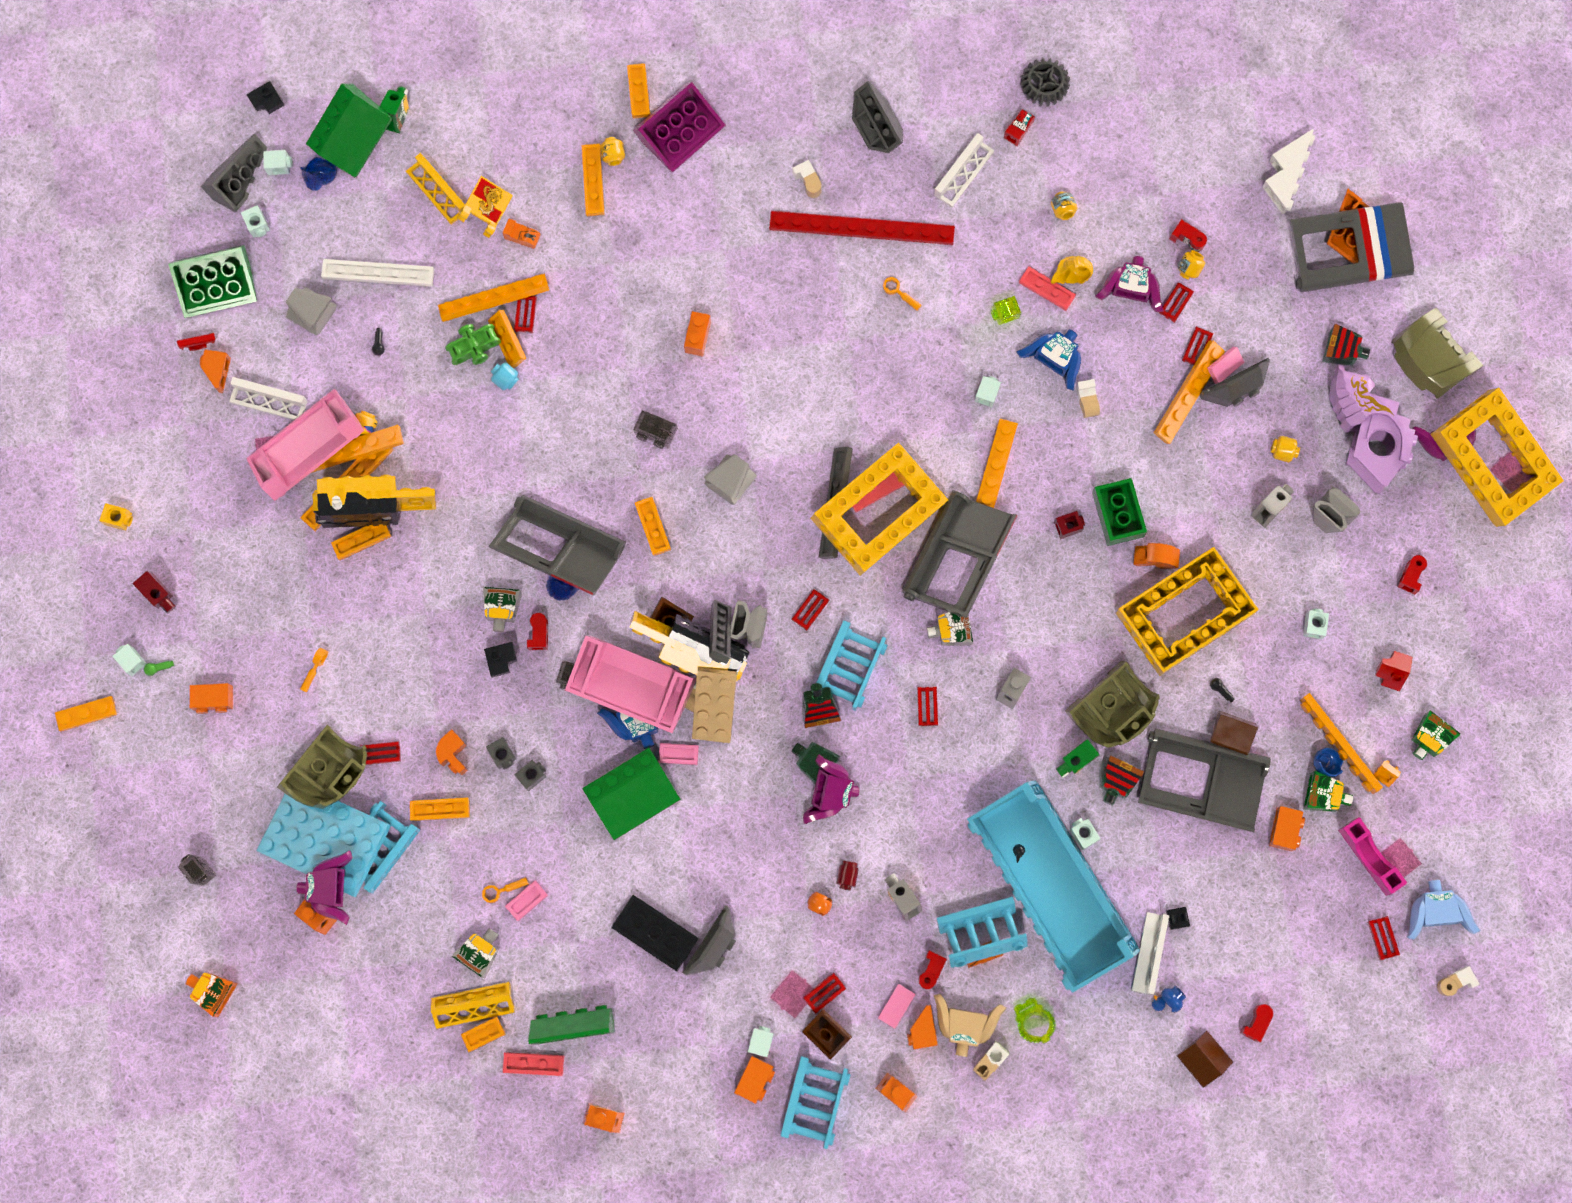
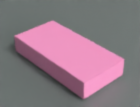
M1232 347L1207 369L1214 383L1218 384L1245 362L1238 348Z
M660 743L658 763L698 765L699 745Z
M535 880L505 907L519 921L548 895Z
M898 984L878 1019L895 1029L916 994Z

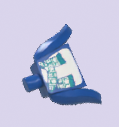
M1069 329L1065 335L1060 332L1043 334L1026 347L1016 351L1020 358H1029L1035 355V359L1062 377L1066 374V388L1074 391L1075 380L1081 366V354L1077 350L1079 346L1074 342L1078 336L1076 332Z
M603 708L596 713L606 721L619 738L632 740L633 743L641 740L644 749L655 745L651 735L658 733V727L620 712L616 713L615 716Z

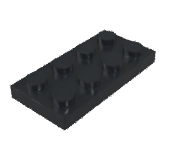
M632 895L611 927L676 972L699 939L635 895Z

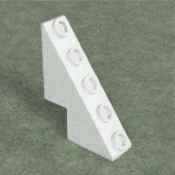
M1313 129L1274 153L1269 161L1278 173L1265 180L1262 188L1282 214L1286 210L1290 211L1294 201L1291 200L1292 194L1296 195L1299 184L1296 183L1297 179H1301L1305 169L1302 167V164L1307 162L1310 154L1307 151L1308 146H1312L1315 135H1312Z

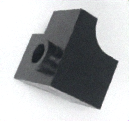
M270 81L246 94L256 111L266 110L268 114H271L285 106Z
M513 642L484 649L491 678L510 673V664L517 662Z

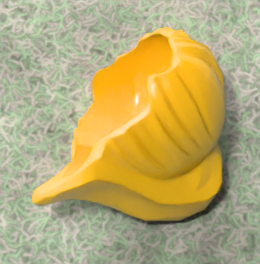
M1078 255L1066 257L1059 262L1051 283L1083 284L1093 274L1092 263L1087 258Z

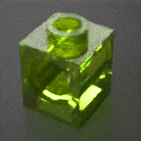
M1015 296L993 303L991 315L994 321L997 320L998 325L1020 318L1021 310Z

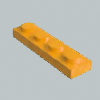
M600 144L582 145L586 216L605 215Z

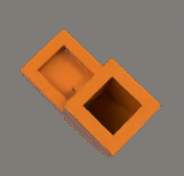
M1161 543L1135 546L1133 565L1156 566L1160 569L1179 568L1180 549Z
M452 729L438 742L436 756L443 767L450 762L448 767L453 773L463 775L468 770L456 758V755L467 745Z

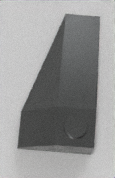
M253 134L200 187L214 201L233 212H237L249 196V193L246 191L249 183H254L253 173L255 168L260 167L264 151L267 150V147L256 134Z

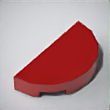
M211 333L177 340V345L181 350L189 348V351H196L207 348V344L210 342L213 344L216 338L215 334Z

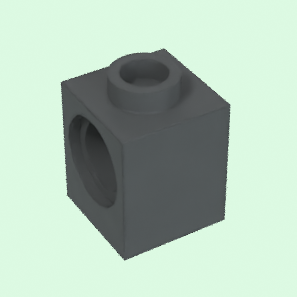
M503 737L486 746L499 769L502 767L507 769L514 764L513 761L516 758ZM501 750H505L507 756L502 760L498 759V753Z
M531 760L514 775L529 792L546 778L544 774L546 769L540 762L535 763ZM530 770L537 771L534 779H528L527 777Z

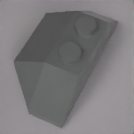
M867 81L854 91L852 120L868 149L890 153L903 143V128L887 99Z
M1266 358L1202 391L1200 398L1226 407L1233 404L1235 407L1241 404L1244 398L1248 396L1250 398L1255 397L1260 393L1259 390L1264 384L1270 359Z
M725 905L682 972L686 976L714 970L716 966L720 968L725 960V957H723L725 951H730L736 943V940H734L735 931L728 906Z

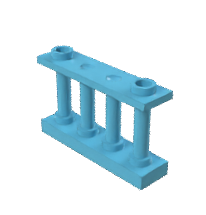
M843 620L813 691L821 689V692L826 693L827 691L854 703L852 710L856 711L857 707L861 708L865 697L862 695L880 654H885L888 645L885 644V637H882L881 642L878 643L852 632V629H850L851 623ZM851 639L877 650L873 660L871 661L845 650V647L842 646L844 640ZM842 656L868 667L865 678L837 667V664H835L837 657L841 658ZM836 674L862 685L858 695L856 696L830 685V682L827 681L829 675Z
M381 801L372 806L369 811L371 813L370 816L376 819L379 816L401 833V838L398 842H392L385 837L382 844L389 849V854L386 858H380L376 855L374 863L377 865V870L374 874H367L364 880L365 886L363 888L372 894L420 832V829L415 825L404 826L385 812L384 808L387 805Z
M1013 897L936 918L939 933H947L953 951V954L949 955L951 968L963 967L967 963L1010 951H1020L1024 947H1028L1026 933L1018 934L1012 914L1016 913ZM1004 917L1011 938L999 940L993 919ZM984 922L992 943L980 946L974 925ZM966 928L972 949L961 951L955 930Z
M801 1056L781 1137L789 1138V1134L793 1135L795 1133L824 1141L823 1148L828 1149V1145L832 1146L835 1138L832 1130L844 1085L848 1086L851 1074L847 1073L848 1069L844 1068L843 1074L812 1066V1063L808 1062L809 1058ZM810 1073L839 1081L838 1093L807 1086V1083L803 1082L805 1074L809 1075ZM805 1093L834 1101L835 1105L832 1114L802 1106V1103L798 1102L799 1095H804ZM800 1113L829 1121L827 1134L797 1126L793 1122L794 1115H799Z

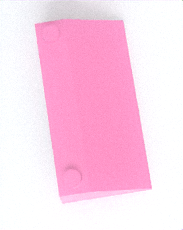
M333 389L246 459L260 487L276 501L350 441L357 438L364 429L337 390Z
M585 636L565 691L673 733L697 678L595 637Z

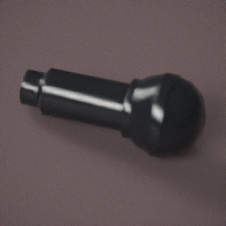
M376 328L372 352L374 355L380 356L384 353L385 348L382 344V329Z
M1213 678L1210 681L1212 690L1219 692L1231 703L1235 700L1233 695L1224 687L1221 679Z
M1020 844L1015 845L1013 848L1017 863L1025 853L1024 846Z

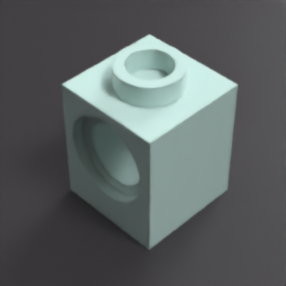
M286 150L264 151V170L268 175L290 174L293 161Z
M258 205L241 212L253 238L262 237L267 231H270ZM256 221H260L258 225L253 226Z
M983 376L975 402L992 408L1001 382L995 377Z
M1321 609L1308 611L1305 616L1303 636L1317 639L1326 637L1329 613H1323L1324 611ZM1312 619L1318 620L1320 627H1315L1312 624Z
M129 644L119 647L116 650V654L113 655V658L123 670L131 676L147 664Z
M1082 818L1072 823L1073 828L1069 830L1081 850L1101 839L1089 819L1085 821ZM1080 828L1088 830L1089 836L1087 838H1082L1079 835Z
M759 1026L758 1029L754 1028L748 1049L749 1053L768 1057L774 1035L770 1033V1028Z

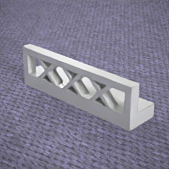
M978 133L935 188L934 196L950 207L955 205L995 151L983 143V136ZM980 147L988 152L985 157L977 158L976 152ZM976 162V170L967 172V163ZM965 176L966 183L956 186L955 179ZM955 190V197L952 201L943 196L946 191Z
M235 377L231 381L234 389L229 400L230 403L292 420L297 419L305 411L308 401L302 395ZM238 390L246 392L248 398L242 401L235 400ZM257 396H263L266 402L258 406L254 404L252 399ZM275 401H281L284 407L276 411L272 409L270 404ZM294 405L300 406L298 416L291 415L288 408Z
M1146 912L1139 948L1140 952L1138 953L1131 991L1154 995L1169 915Z

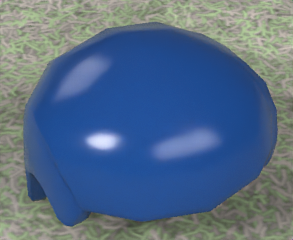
M1322 748L1315 754L1313 764L1317 772L1329 777H1336L1343 772L1341 766L1344 761L1333 748Z

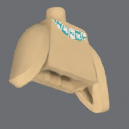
M941 994L933 995L937 1007L940 1031L950 1042L957 1043L955 1055L967 1057L969 1045L978 1047L979 1044L988 1041L1002 1013L1007 1009L1000 1004L989 1015L953 1008L948 1010Z

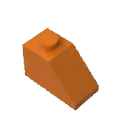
M205 349L204 354L200 357V366L219 393H223L231 357L225 352Z
M931 1005L925 1006L910 1028V1034H907L908 1045L913 1046V1050L938 1045Z

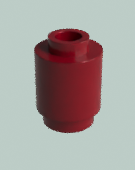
M842 861V865L839 866L836 884L840 885L839 889L851 891V888L856 887L859 871L857 868L858 863Z

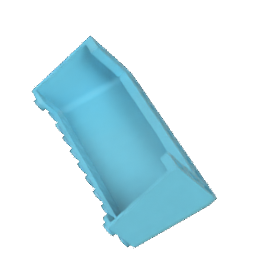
M1036 780L1024 783L967 819L969 822L967 824L968 828L973 834L976 833L982 836V844L987 850L990 849L993 854L992 860L997 867H1001L1004 872L1002 876L1007 884L1010 883L1013 887L1012 893L1014 897L1024 905L1023 911L1027 918L1033 920L1035 924L1033 928L1039 936L1042 935L1045 940L1044 946L1049 953L1052 952L1056 958L1054 960L1055 965L1064 972L1062 983L1067 990H1070L1072 993L1140 952L1127 926ZM1020 844L1024 846L1025 853L1017 863L1013 848L1015 845Z

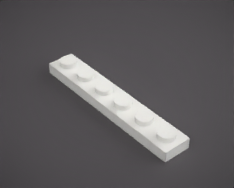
M323 259L321 277L328 280L433 287L435 269L431 266Z

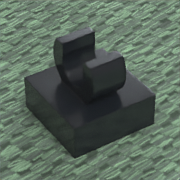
M1186 907L1166 910V914L1169 915L1168 924L1170 930L1190 927Z

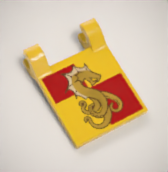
M480 176L457 219L464 222L471 213L488 224L483 235L490 238L513 195Z

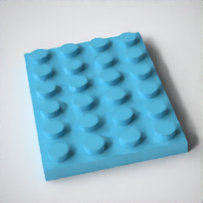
M284 794L256 851L307 874L312 872L319 862L351 850L352 860L341 869H345L344 893L356 898L391 825L339 801L324 809L306 806Z

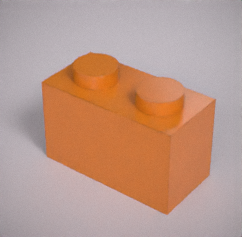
M692 311L684 343L685 353L698 356L704 355L711 325V316L709 314Z
M229 683L190 685V709L196 711L197 714H207L208 710H215L216 713H226L227 709H233V686Z
M1283 806L1276 808L1269 846L1291 852L1299 848L1301 843L1299 832L1300 829H1303L1305 823L1303 811Z
M751 1056L734 1093L755 1104L758 1100L762 1102L766 1094L764 1086L766 1082L771 1083L775 1072L772 1071L774 1066Z

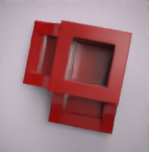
M1393 651L1389 659L1383 658L1375 673V676L1382 678L1381 685L1400 692L1411 673L1413 657Z

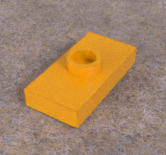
M496 1016L462 1033L461 1037L470 1053L506 1034L499 1018Z

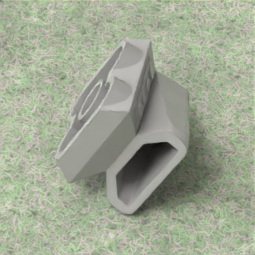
M307 287L304 289L295 288L286 300V304L289 307L286 318L310 333L318 335L336 311L337 305L331 302V297L315 293Z
M727 454L716 468L705 475L706 482L704 484L727 502L735 505L757 475L749 468V464L735 454L732 456Z
M1332 487L1314 505L1313 522L1324 533L1342 532L1360 514V509L1342 491Z
M737 601L731 624V639H747L752 649L761 648L768 615L767 608H762L761 605H758L750 613L745 602Z

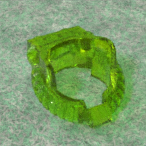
M1035 997L1027 999L1022 1005L1018 1004L1015 1006L1014 1012L1017 1016L1015 1021L1018 1023L1019 1034H1021L1020 1036L1024 1040L1026 1039V1041L1031 1043L1042 1042L1043 1044L1051 1040L1050 1036L1053 1035L1056 1029V1020H1054L1055 1018L1049 1011L1044 1010L1043 1006L1037 1003ZM1031 1016H1042L1048 1021L1049 1028L1046 1034L1041 1037L1033 1036L1024 1028L1026 1021Z

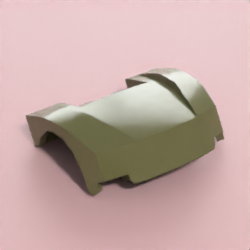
M1437 307L1405 328L1391 343L1394 344L1396 349L1394 357L1406 376L1420 390L1424 391L1427 389L1435 395V398H1440L1466 377L1476 373L1484 365L1472 351L1465 354L1450 332L1444 328L1448 321Z
M1120 661L1107 673V677L1083 698H1078L1065 710L1071 720L1091 740L1108 748L1128 743L1141 734L1154 719L1155 711L1159 704L1158 700L1160 699L1159 694L1149 690L1135 676L1129 664L1125 661Z
M326 725L277 788L299 803L313 808L324 809L339 801L356 785L366 766V746L357 747L347 743L330 726Z

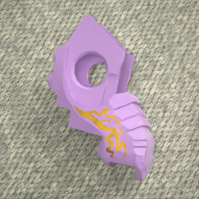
M1337 365L1330 386L1329 400L1333 405L1332 410L1337 415L1336 418L1341 422L1340 427L1345 432H1354L1346 465L1350 466L1374 493L1380 494L1384 487L1389 485L1396 473L1401 469H1405L1407 464L1411 463L1413 458L1411 449L1412 446H1415L1418 435H1415L1414 429L1409 428L1411 419L1397 415L1399 402L1370 393L1375 383L1369 375L1347 372L1344 366ZM1378 440L1382 442L1386 447V455L1378 456L1374 454L1368 445L1369 441Z

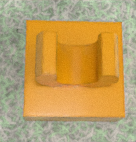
M1388 760L1384 761L1373 775L1378 781L1390 787L1401 772L1398 771L1399 768L1397 766L1395 768L1391 766Z

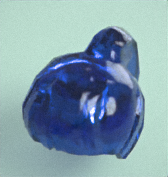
M318 157L313 158L306 166L300 167L303 180L307 188L312 191H318L323 185L333 182L337 174L335 165Z
M552 576L547 579L546 588L548 595L557 601L568 600L580 590Z

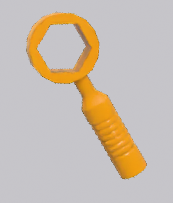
M889 277L885 279L883 289L887 294L893 295L898 293L901 299L916 311L920 309L921 304L916 302L907 293H902L899 290L900 283L896 278ZM891 281L897 284V289L892 291L886 288V283Z
M319 648L316 651L312 660L314 666L309 670L300 690L308 691L316 675L317 667L322 666L328 656L327 650Z
M525 877L506 884L501 889L488 885L483 889L482 897L488 903H495L500 898L501 892H510L529 885ZM494 888L497 891L496 898L489 901L485 897L486 890Z

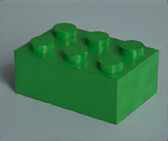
M1132 478L1094 487L1092 495L1107 546L1144 538L1147 529Z

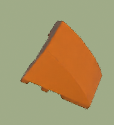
M1347 189L1339 212L1369 206L1362 201V198L1350 189ZM1353 229L1332 230L1327 245L1352 264L1358 263Z

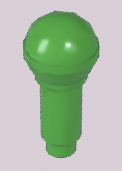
M165 661L158 664L147 663L144 666V673L148 676H153L157 671L171 668L174 666L173 661Z

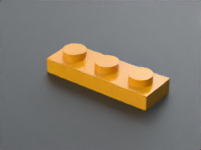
M645 63L627 65L632 119L648 117L650 115Z
M499 310L488 319L489 324H494V331L501 340L499 346L507 363L515 368L526 357L505 311Z
M653 497L635 502L653 556L670 551L671 548Z
M369 525L331 542L338 560L341 561L392 536L387 525Z
M112 696L55 712L60 732L117 715Z
M469 798L410 801V821L470 818Z

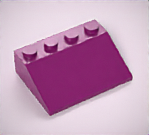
M689 82L684 84L635 127L633 132L673 173L726 125L696 86Z

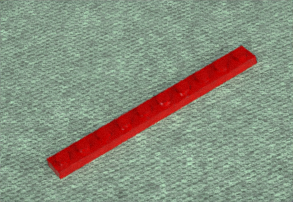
M771 211L769 230L953 245L955 226Z

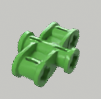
M472 324L461 327L458 333L462 335V338L447 344L445 347L452 357V364L458 365L471 358L473 365L485 362L488 356L484 352L501 343L500 338L497 337L494 331V324H487L474 331L475 328Z

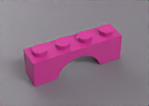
M1360 817L1338 830L1385 896L1393 894L1407 884V881L1396 866L1389 863L1377 849L1371 832Z

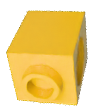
M105 503L99 521L106 526L126 531L127 527L132 524L133 517L129 510ZM121 514V518L118 521H114L115 517Z

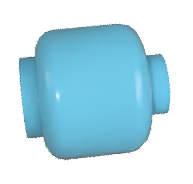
M497 363L491 371L493 374L491 381L501 390H511L519 380L517 377L518 372L508 363H503L501 366Z

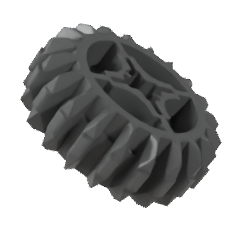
M1051 57L1048 61L1041 58V62L1035 59L1034 64L1029 63L1028 67L1024 69L1021 76V88H1023V94H1027V100L1033 98L1032 103L1034 104L1036 101H1039V106L1046 102L1048 107L1050 101L1055 105L1057 100L1061 102L1063 96L1067 95V90L1070 87V77L1067 76L1068 70H1064L1063 64L1058 66V60L1053 63L1051 62ZM1053 74L1058 78L1060 84L1056 83L1057 81L1053 79ZM1031 80L1038 85V90L1032 85Z

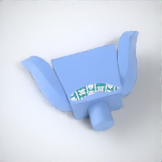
M1440 880L1428 881L1430 892L1420 895L1413 903L1407 938L1414 940L1419 935L1422 927L1460 923L1472 934L1479 932L1480 929L1476 925L1465 901L1460 896L1454 894L1452 890L1442 891Z

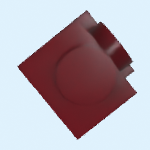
M1078 511L1055 518L1054 524L1060 540L1083 531L1085 521L1082 515L1079 516ZM1067 523L1073 524V528H1071V529L1067 528V525H1066V524H1067Z

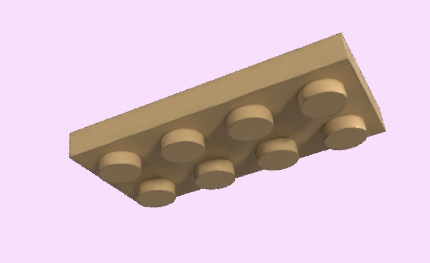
M698 667L692 739L723 743L731 742L737 672Z

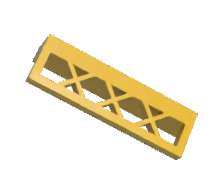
M419 153L415 156L417 163L407 169L406 173L452 225L458 220L457 217L465 204L426 158ZM418 167L424 170L423 177H415L412 172ZM425 181L435 183L434 191L425 189ZM437 194L446 196L445 204L436 202ZM448 207L456 208L459 213L450 218L447 215Z
M505 982L431 998V1013L436 1029L515 1013L510 983ZM507 1001L509 1007L500 1008L497 1005ZM482 1006L489 1008L486 1012H480L477 1009ZM465 1010L470 1012L467 1016L458 1015L459 1011ZM443 1014L450 1016L448 1020L439 1021L438 1018L439 1015Z

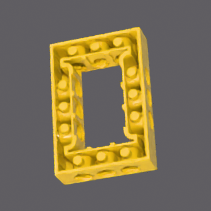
M1499 387L1486 391L1431 433L1435 442L1495 527L1506 526L1564 481ZM1487 420L1501 436L1500 439L1505 441L1512 452L1511 455L1515 456L1523 467L1522 471L1527 475H1534L1509 494L1503 491L1466 437Z
M898 442L817 510L810 519L861 576L942 507L948 499ZM894 472L898 477L897 480L902 482L911 492L910 495L914 496L918 501L866 545L842 516Z
M1212 547L1120 607L1116 615L1157 674L1161 676L1253 616L1259 609L1215 547ZM1206 578L1226 608L1216 617L1207 620L1198 629H1193L1179 641L1176 640L1167 648L1163 643V638L1158 636L1151 626L1152 622L1148 621L1146 616Z

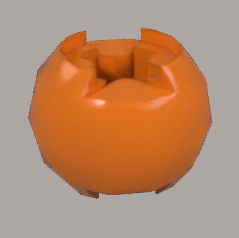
M815 892L808 899V909L824 916L831 910L832 900L819 892Z

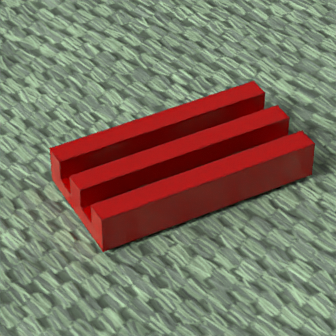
M1178 282L1163 305V311L1159 312V314L1175 323L1194 291ZM1178 289H1182L1169 312H1166L1165 309ZM1184 293H1189L1175 316L1171 315Z
M536 296L517 300L515 332L533 333L537 303ZM522 300H525L523 325L519 327ZM529 300H531V301H532V306H531V314H530V323H529V327H526V326H527Z
M1196 327L1182 361L1194 365L1196 363L1195 357L1204 336H1208L1204 345L1205 348L1214 333ZM1199 332L1201 333L1192 357L1189 358V352Z
M814 589L791 620L807 631L830 600ZM815 595L818 596L801 620L797 619ZM822 599L823 603L820 605V607L817 609V611L814 613V615L811 617L808 623L804 624L805 620L808 618V616L811 614V612Z
M917 687L918 726H938L937 687ZM922 692H925L926 722L922 721ZM929 692H933L934 722H930Z
M400 742L365 745L366 750L396 747V750L367 752V757L396 754V757L366 760V765L401 762Z
M1388 916L1368 921L1379 960L1400 955ZM1383 921L1391 942L1393 953H1391L1388 940L1382 925ZM1376 923L1378 925V929L1385 947L1386 955L1383 954L1381 944L1374 924Z
M832 973L802 998L816 1014L841 994L846 987L836 974ZM833 979L835 980L830 986L823 990L814 999H812L811 1001L809 1000L813 995H815L819 990L826 986L830 981H832ZM837 985L840 986L839 989H837L834 993L827 997L818 1006H814V1004L817 1001L824 997L833 988H835Z

